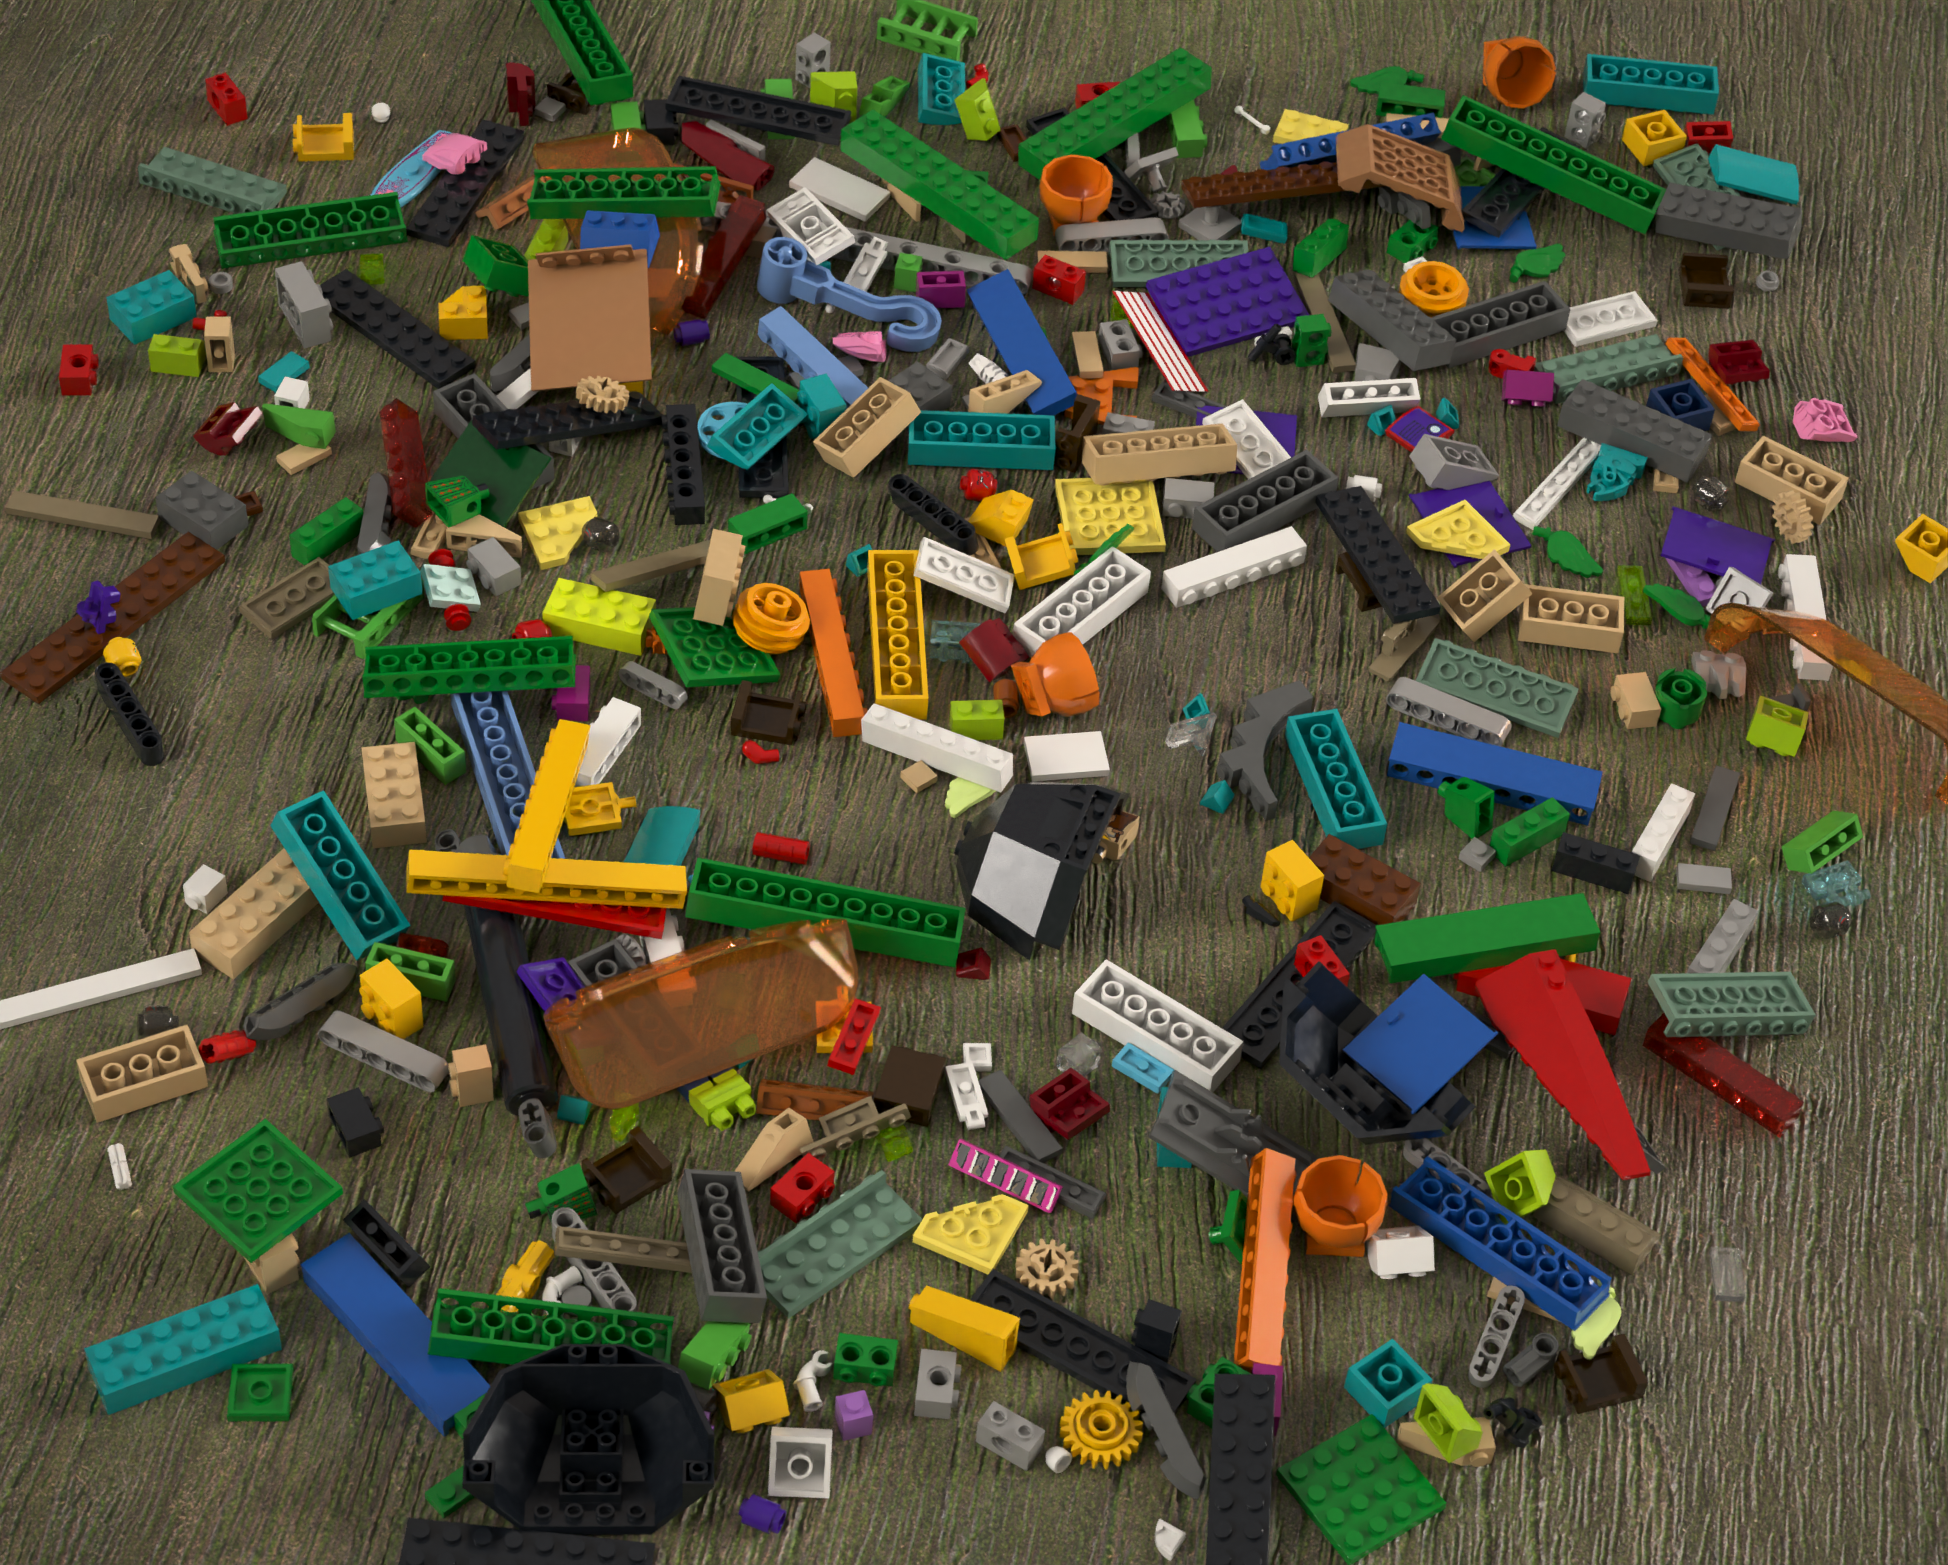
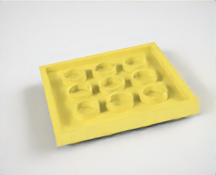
M1091 478L1055 479L1061 523L1063 524L1064 531L1070 530L1074 545L1069 547L1070 549L1075 548L1077 555H1093L1106 540L1126 524L1132 525L1134 530L1116 549L1122 553L1165 552L1166 543L1153 481L1135 480L1132 483L1114 482L1109 485L1095 484Z

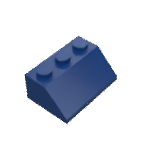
M587 210L581 226L580 249L631 245L633 250L647 249V266L649 269L660 237L655 214Z

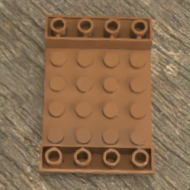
M1369 124L1336 136L1338 186H1341L1346 191L1359 193L1365 181L1369 179L1374 184H1382L1390 187L1395 192L1409 194L1416 200L1432 203L1441 210L1442 225L1449 230L1463 232L1464 219L1461 212L1463 209L1460 180L1450 155Z

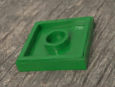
M232 1364L227 1409L228 1422L289 1421L294 1373L293 1364Z

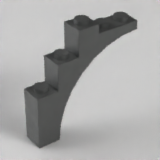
M1441 139L1424 145L1450 155L1454 167L1461 165L1460 148L1452 146ZM1379 187L1378 203L1381 208L1391 215L1400 212L1422 229L1431 227L1430 206L1423 200H1416L1409 194L1395 192L1390 187Z
M1301 680L1247 699L1246 710L1244 711L1246 722L1233 727L1232 738L1230 739L1232 749L1220 753L1217 773L1220 779L1225 780L1230 788L1239 785L1241 792L1248 796L1255 811L1260 813L1265 821L1275 818L1278 800L1269 787L1264 772L1263 757L1271 742L1286 728L1288 716L1311 712L1313 696Z

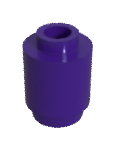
M697 319L677 323V328L673 329L675 342H679L681 346L704 343L705 340L710 339L709 326L706 320L701 321Z
M752 1494L749 1499L744 1498L738 1515L742 1516V1524L768 1534L771 1532L778 1534L784 1524L787 1511L781 1509L780 1504Z

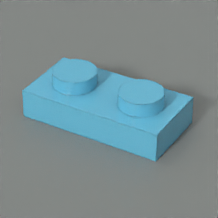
M1129 1042L1112 1060L1113 1068L1157 1094L1161 1091V1087H1165L1170 1081L1174 1071L1171 1067Z

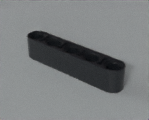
M896 474L889 479L888 483L892 501L897 507L952 549L969 556L978 551L976 531L971 523L909 476Z
M106 662L98 665L95 669L98 692L137 756L147 766L160 764L164 760L161 735L123 674L113 663Z

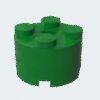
M1676 668L1668 669L1660 674L1654 690L1661 707L1659 719L1670 724L1674 729H1683L1684 726L1695 723L1701 716L1707 697L1706 682L1694 671L1684 669L1681 672L1675 671Z

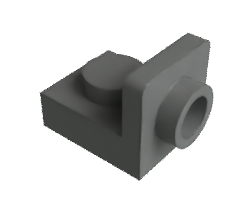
M1801 683L1795 684L1791 694L1769 697V699L1806 712L1811 704L1810 695L1805 691Z

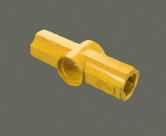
M532 1241L517 1265L512 1264L507 1269L502 1280V1287L496 1295L531 1299L539 1287L542 1274L555 1257L554 1250L543 1241ZM506 1305L501 1308L506 1312L518 1311V1308L512 1305Z

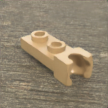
M181 244L171 247L169 249L173 259L171 266L176 276L181 275L197 304L206 302L205 292L208 291L206 279L200 277L198 265L193 263L192 252L188 245Z

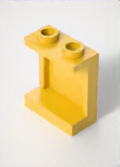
M343 113V124L303 125L302 115H297V124H293V152H298L299 162L354 160L352 113Z
M1062 523L1057 524L1058 534L1018 546L1014 536L1005 538L1019 590L1074 574L1076 570L1075 563H1078L1079 560L1075 548L1070 549L1069 547L1074 545L1070 530L1064 531Z

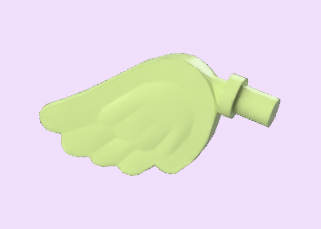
M958 777L950 782L945 807L950 809L951 817L957 818L967 809L991 796L996 791Z
M1598 1279V1280H1597V1284H1598V1286L1601 1287L1603 1284H1602V1282ZM1611 1286L1609 1289L1610 1296L1576 1331H1571V1335L1574 1338V1347L1582 1350L1583 1356L1588 1360L1594 1358L1602 1343L1616 1328L1621 1317V1307L1614 1300L1616 1294Z

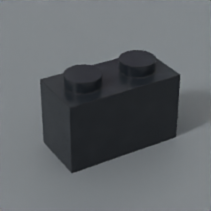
M667 99L644 100V122L648 146L674 145V136L679 135L676 112L665 110Z
M359 1087L326 1099L328 1116L349 1158L382 1146L381 1134L384 1133L382 1122L379 1117L374 1118L371 1100L368 1096H363Z
M1148 1299L1145 1308L1138 1309L1134 1320L1136 1327L1131 1341L1135 1343L1136 1347L1168 1363L1177 1342L1182 1310Z

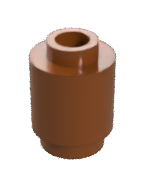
M1002 679L993 686V699L1002 700L1004 718L1015 716L1020 707L1017 683L1010 679Z

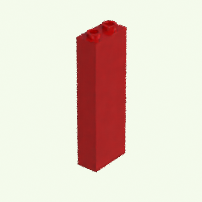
M1561 959L1594 1030L1616 1035L1632 978ZM1504 966L1454 973L1453 979L1458 980L1456 991L1479 997L1474 986L1475 981Z

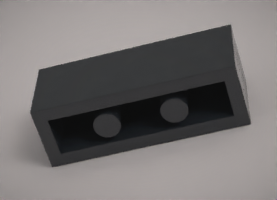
M1563 832L1552 871L1629 894L1640 855Z
M365 1199L343 1219L408 1287L430 1268L429 1264Z

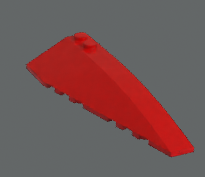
M1556 949L1530 953L1475 981V989L1493 1027L1497 1031L1501 1030L1506 1036L1505 1041L1511 1048L1515 1047L1522 1055L1521 1060L1527 1067H1532L1537 1073L1536 1078L1562 1108L1565 1107L1569 1111L1572 1121L1576 1125L1580 1124L1587 1133L1586 1137L1588 1140L1601 1149L1602 1156L1622 1180L1650 1176L1649 1165L1615 1076Z

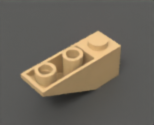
M788 1108L766 1124L734 1171L741 1172L745 1190L749 1192L757 1187L764 1180L801 1155L800 1148L814 1142L806 1118Z

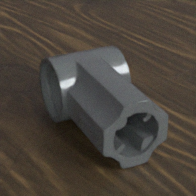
M1549 1333L1537 1334L1533 1338L1532 1344L1504 1365L1503 1372L1506 1374L1507 1380L1514 1386L1521 1388L1541 1371L1552 1368L1558 1351V1340ZM1539 1350H1545L1548 1353H1542Z

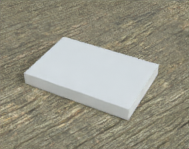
M1101 731L1024 737V747L1032 782L1109 776L1110 769Z

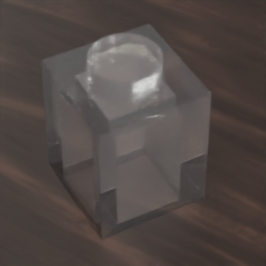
M1081 1032L1058 1050L1056 1067L1063 1073L1069 1068H1073L1085 1077L1099 1066L1102 1048L1094 1039L1088 1038Z

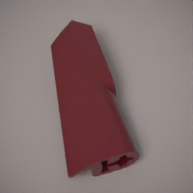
M697 121L682 123V144L711 166H716V169L728 179L752 185L756 191L762 189L772 179L775 167L739 149L731 138Z

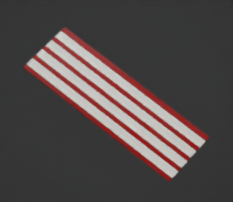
M1112 291L1172 391L1209 392L1149 293Z

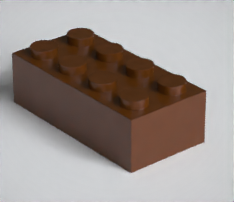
M1331 834L1327 835L1309 857L1324 874L1320 899L1330 905L1333 901H1336L1376 925L1403 921L1417 902L1420 882Z

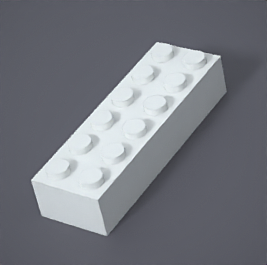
M1112 546L1016 621L1013 627V636L1031 658L1043 642L1058 634L1071 632L1079 638L1083 645L1148 593L1151 571Z
M1105 960L1074 993L1073 1015L1123 1045L1129 1042L1211 1092L1215 1091L1240 1062L1243 1047L1242 1040L1108 960Z

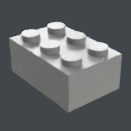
M302 261L276 268L275 276L279 306L304 349L331 341V331L333 330V324L329 317V313L332 312L331 305L327 298L324 299L320 285L315 284L312 271L310 269L307 270Z

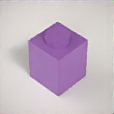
M865 1390L836 1396L835 1418L843 1441L872 1434L873 1413Z

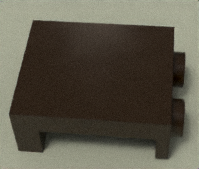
M571 71L558 84L552 82L547 84V97L566 104V108L574 112L587 115L595 106L589 104Z
M1682 254L1679 277L1684 306L1730 308L1734 288L1732 285H1728L1726 272L1727 255Z
M1080 394L1076 396L1071 431L1058 428L1056 431L1054 466L1076 473L1082 462L1083 436L1097 435L1100 401Z
M1348 552L1338 554L1336 572L1338 575L1345 573L1358 592L1357 606L1361 612L1382 607Z
M742 680L731 715V735L792 746L794 736H799L801 720L799 718L804 717L807 702L803 701V691H797L795 700L752 693V682Z
M892 1045L874 1096V1104L878 1113L881 1114L899 1105L906 1104L911 1116L906 1122L928 1127L934 1098L940 1080L945 1074L946 1058L932 1053L927 1054L911 1050L907 1047Z
M639 1126L629 1131V1142L594 1163H591L588 1158L581 1161L582 1171L588 1188L592 1187L597 1193L601 1204L604 1207L608 1206L615 1215L672 1181V1163Z
M1625 1334L1614 1336L1611 1346L1599 1348L1591 1360L1586 1359L1583 1353L1569 1356L1566 1349L1559 1350L1556 1362L1554 1363L1556 1377L1562 1380L1566 1388L1567 1400L1570 1404L1574 1405L1578 1414L1641 1399L1648 1385V1380Z

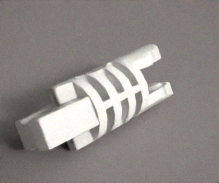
M979 353L968 363L978 377L986 384L1009 376L993 361Z

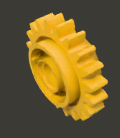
M1095 1390L1093 1398H1090L1084 1392L1082 1393L1081 1402L1073 1398L1071 1407H1065L1064 1416L1060 1420L1059 1436L1064 1438L1063 1448H1071L1070 1454L1072 1458L1081 1455V1465L1086 1463L1087 1460H1091L1092 1468L1095 1469L1098 1462H1102L1103 1467L1107 1470L1109 1461H1113L1117 1467H1120L1121 1457L1126 1461H1130L1132 1452H1138L1139 1443L1142 1442L1143 1433L1141 1431L1143 1422L1138 1421L1139 1411L1131 1412L1129 1402L1124 1405L1121 1404L1122 1395H1118L1113 1400L1111 1399L1110 1391L1106 1392L1105 1397H1100L1099 1392ZM1097 1428H1102L1106 1431H1099Z

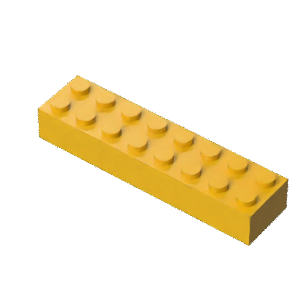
M868 550L867 576L874 703L919 720H927L929 698L921 579L914 576L919 550Z

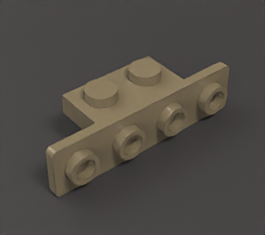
M1433 616L1396 623L1391 629L1387 628L1381 638L1383 642L1382 652L1369 666V672L1390 682L1436 630L1440 620Z
M869 1096L820 1117L819 1121L826 1137L800 1148L803 1157L809 1152L818 1160H822L828 1153L837 1149L845 1150L851 1147L853 1142L862 1138L870 1139L877 1136L883 1129L899 1127L911 1116L906 1104L879 1114L872 1097Z

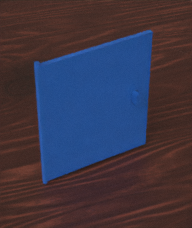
M1460 186L1462 209L1485 186ZM1526 210L1499 238L1488 234L1464 220L1463 232L1453 230L1457 249H1536L1537 247Z
M1423 974L1343 1049V1052L1411 1109L1410 1113L1413 1115L1480 1052L1498 1032L1496 1030L1493 1032Z

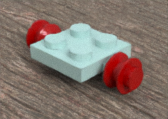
M437 549L429 555V564H423L420 570L430 607L446 608L444 611L446 626L453 631H462L471 624L469 611L478 612L481 606L471 569L456 568L453 554L450 550Z

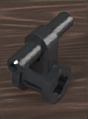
M1274 324L1266 334H1263L1257 340V345L1248 355L1250 361L1255 362L1266 351L1275 355L1278 364L1288 365L1296 359V352L1291 347L1290 337L1287 334H1279L1282 330L1281 326Z
M1512 1397L1499 1398L1492 1401L1489 1407L1484 1409V1416L1487 1419L1496 1418L1506 1427L1503 1431L1504 1436L1512 1444L1525 1448L1529 1443V1436L1542 1425L1540 1417L1525 1407H1520L1519 1410L1515 1408L1516 1402Z

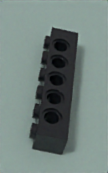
M695 404L666 405V415L661 416L662 430L667 429V432H663V445L668 446V449H664L665 463H670V466H666V480H671V483H667L668 498H673V500H669V514L674 515L675 525L705 524V502Z

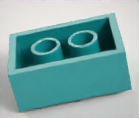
M170 270L106 297L110 320L134 345L153 337L154 334L163 333L197 317L194 295Z
M399 540L328 566L330 588L352 620L422 594L421 572Z

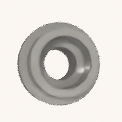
M1763 271L1757 276L1756 285L1763 291H1774L1779 286L1778 276L1772 271Z

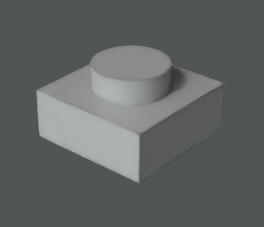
M1474 837L1460 852L1458 859L1481 872L1495 858L1496 850Z

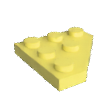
M590 496L518 512V520L541 570L565 565L570 558L572 550L577 548L586 536L585 531L597 521V511Z
M1466 500L1407 526L1406 534L1420 548L1483 559L1494 549L1499 555L1509 552L1510 544Z
M1001 1194L992 1197L991 1201L976 1204L974 1201L955 1206L949 1212L938 1214L937 1211L924 1216L913 1235V1243L988 1275L992 1269L995 1270L1025 1218L1029 1205Z

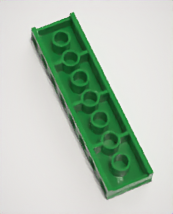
M716 166L535 169L534 184L527 204L530 219H584L587 210L655 214L656 218L714 217L721 182L718 179ZM708 173L712 175V180L705 181L700 178V175ZM635 174L644 177L639 179L637 182L631 179V177ZM662 174L667 178L657 181L654 176ZM679 174H687L689 176L683 181L677 178ZM588 175H593L598 179L589 182L585 178ZM610 175H617L620 177L614 182L608 179ZM542 176H549L552 178L551 180H548L545 183L540 180ZM564 176H572L575 179L567 183L562 178Z
M398 192L213 217V231L221 269L408 242Z
M573 636L365 647V668L362 675L364 698L575 687L576 654H574Z
M1579 893L1376 925L1374 944L1375 947L1379 948L1389 974L1388 980L1391 984L1416 980L1423 974L1429 978L1504 966L1530 953L1556 949L1559 957L1596 951L1598 937L1601 932L1584 894Z
M438 1288L437 1300L434 1303L428 1355L514 1365L562 1344H625L670 1364L674 1316ZM453 1298L458 1301V1304L447 1305L442 1300ZM474 1302H484L489 1307L479 1309L471 1304ZM506 1305H512L517 1307L518 1311L506 1312L501 1308ZM534 1309H543L546 1310L548 1314L544 1316H538L531 1313V1311ZM571 1312L576 1314L578 1318L566 1319L561 1315ZM594 1316H603L608 1321L604 1323H597L592 1321L591 1318ZM629 1319L637 1322V1325L625 1326L620 1322ZM654 1323H662L667 1328L656 1330L650 1326Z

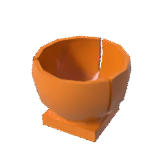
M1514 36L1509 39L1484 42L1483 84L1501 104L1524 109L1540 102L1550 91L1556 75L1554 71L1556 67L1553 55L1538 40L1526 38L1525 36Z
M1067 155L1055 158L1044 166L1039 187L1040 199L1049 213L1054 236L1056 229L1061 225L1098 222L1097 217L1108 208L1113 180L1111 173L1103 163L1087 156Z
M1071 632L1058 634L1043 642L1029 663L1018 662L1011 665L1026 714L1044 716L1052 712L1070 717L1084 714L1099 705V687L1094 668L1079 638Z
M1343 1155L1317 1159L1302 1171L1293 1201L1298 1222L1305 1231L1306 1254L1364 1257V1242L1374 1235L1382 1224L1388 1196L1381 1176L1367 1163L1364 1162L1362 1165V1172L1358 1183L1357 1178L1361 1160Z

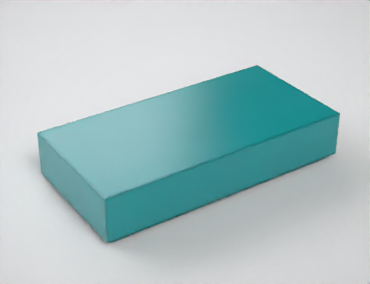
M1243 214L1241 219L1242 234L1283 244L1286 243L1287 223L1251 214Z
M291 351L260 374L258 382L276 393L284 377L296 379L310 368L309 361Z

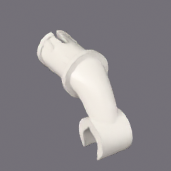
M572 1266L554 1278L548 1277L542 1301L561 1303L557 1299L562 1297V1293L568 1287L582 1283L583 1279L579 1270ZM544 1310L543 1316L548 1314L546 1310Z
M817 1351L813 1355L812 1360L802 1367L797 1379L793 1383V1387L799 1392L804 1411L806 1412L818 1410L822 1406V1401L815 1386V1375L825 1376L830 1371L832 1363H820L827 1360L829 1352Z

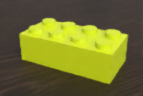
M558 578L542 613L543 622L549 625L554 637L573 636V641L641 656L646 646L647 629H652L653 627L649 614L651 609H656V599L616 590L605 592L598 586Z

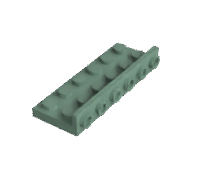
M1698 143L1653 161V167L1667 185L1671 182L1740 196L1732 188L1716 184L1708 161L1709 155L1706 150H1702ZM1713 245L1717 251L1725 248L1723 246Z
M163 147L149 165L143 163L138 165L139 181L141 184L235 214L274 209L287 193V186L285 184L167 147Z
M1236 239L1110 240L1108 256L1111 259L1113 287H1146L1147 280L1248 253L1247 240Z
M1654 334L1535 363L1534 372L1554 373L1553 401L1555 404L1565 402L1582 379L1612 391L1677 375L1680 373L1683 356L1681 354L1673 356L1658 335Z
M1437 638L1434 639L1416 679L1417 682L1502 715L1509 721L1559 738L1570 711L1577 701L1579 688L1574 687L1570 683L1553 680L1544 674H1536L1525 670L1519 665H1511L1502 662L1496 657H1488L1473 649H1466L1454 645L1448 640Z
M1791 972L1651 974L1647 981L1669 1021L1664 1030L1666 1037L1804 1034L1816 1016Z
M883 1170L875 1175H869L853 1190L845 1191L838 1200L830 1205H824L813 1217L808 1220H802L796 1225L795 1229L786 1235L778 1236L764 1250L757 1251L766 1295L789 1319L917 1230L923 1219L886 1183V1173Z

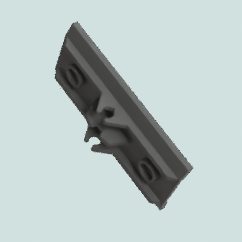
M1177 1070L1172 1072L1160 1112L1148 1136L1231 1188L1241 1190L1246 1197H1248L1251 1158L1265 1148L1296 1158V1179L1293 1185V1196L1302 1171L1316 1161L1315 1154L1262 1123L1261 1115H1257L1256 1118L1250 1115L1251 1109L1237 1108ZM1294 1205L1291 1211L1292 1223L1295 1221L1297 1217L1294 1211Z

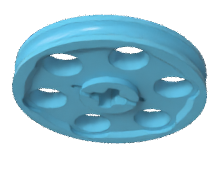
M719 403L703 412L698 420V439L701 446L707 452L722 458L707 447L711 436L704 433L706 431L716 432L743 409L747 405L746 403ZM715 415L723 416L724 419L716 420L712 417Z

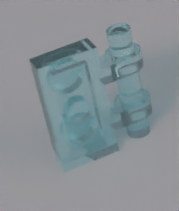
M931 620L930 645L940 646V648H930L929 658H937L939 661L947 662V659L962 660V663H970L972 659L964 649L956 650L948 649V647H962L959 642L982 623Z
M1848 860L1817 870L1812 874H1805L1801 881L1815 901L1823 898L1826 899L1827 902L1820 905V909L1824 914L1840 912L1843 910V907L1849 905L1857 906L1862 904L1864 900L1871 898L1868 889L1861 891L1858 889L1862 878ZM1845 891L1847 894L1846 896L1839 897L1837 893Z

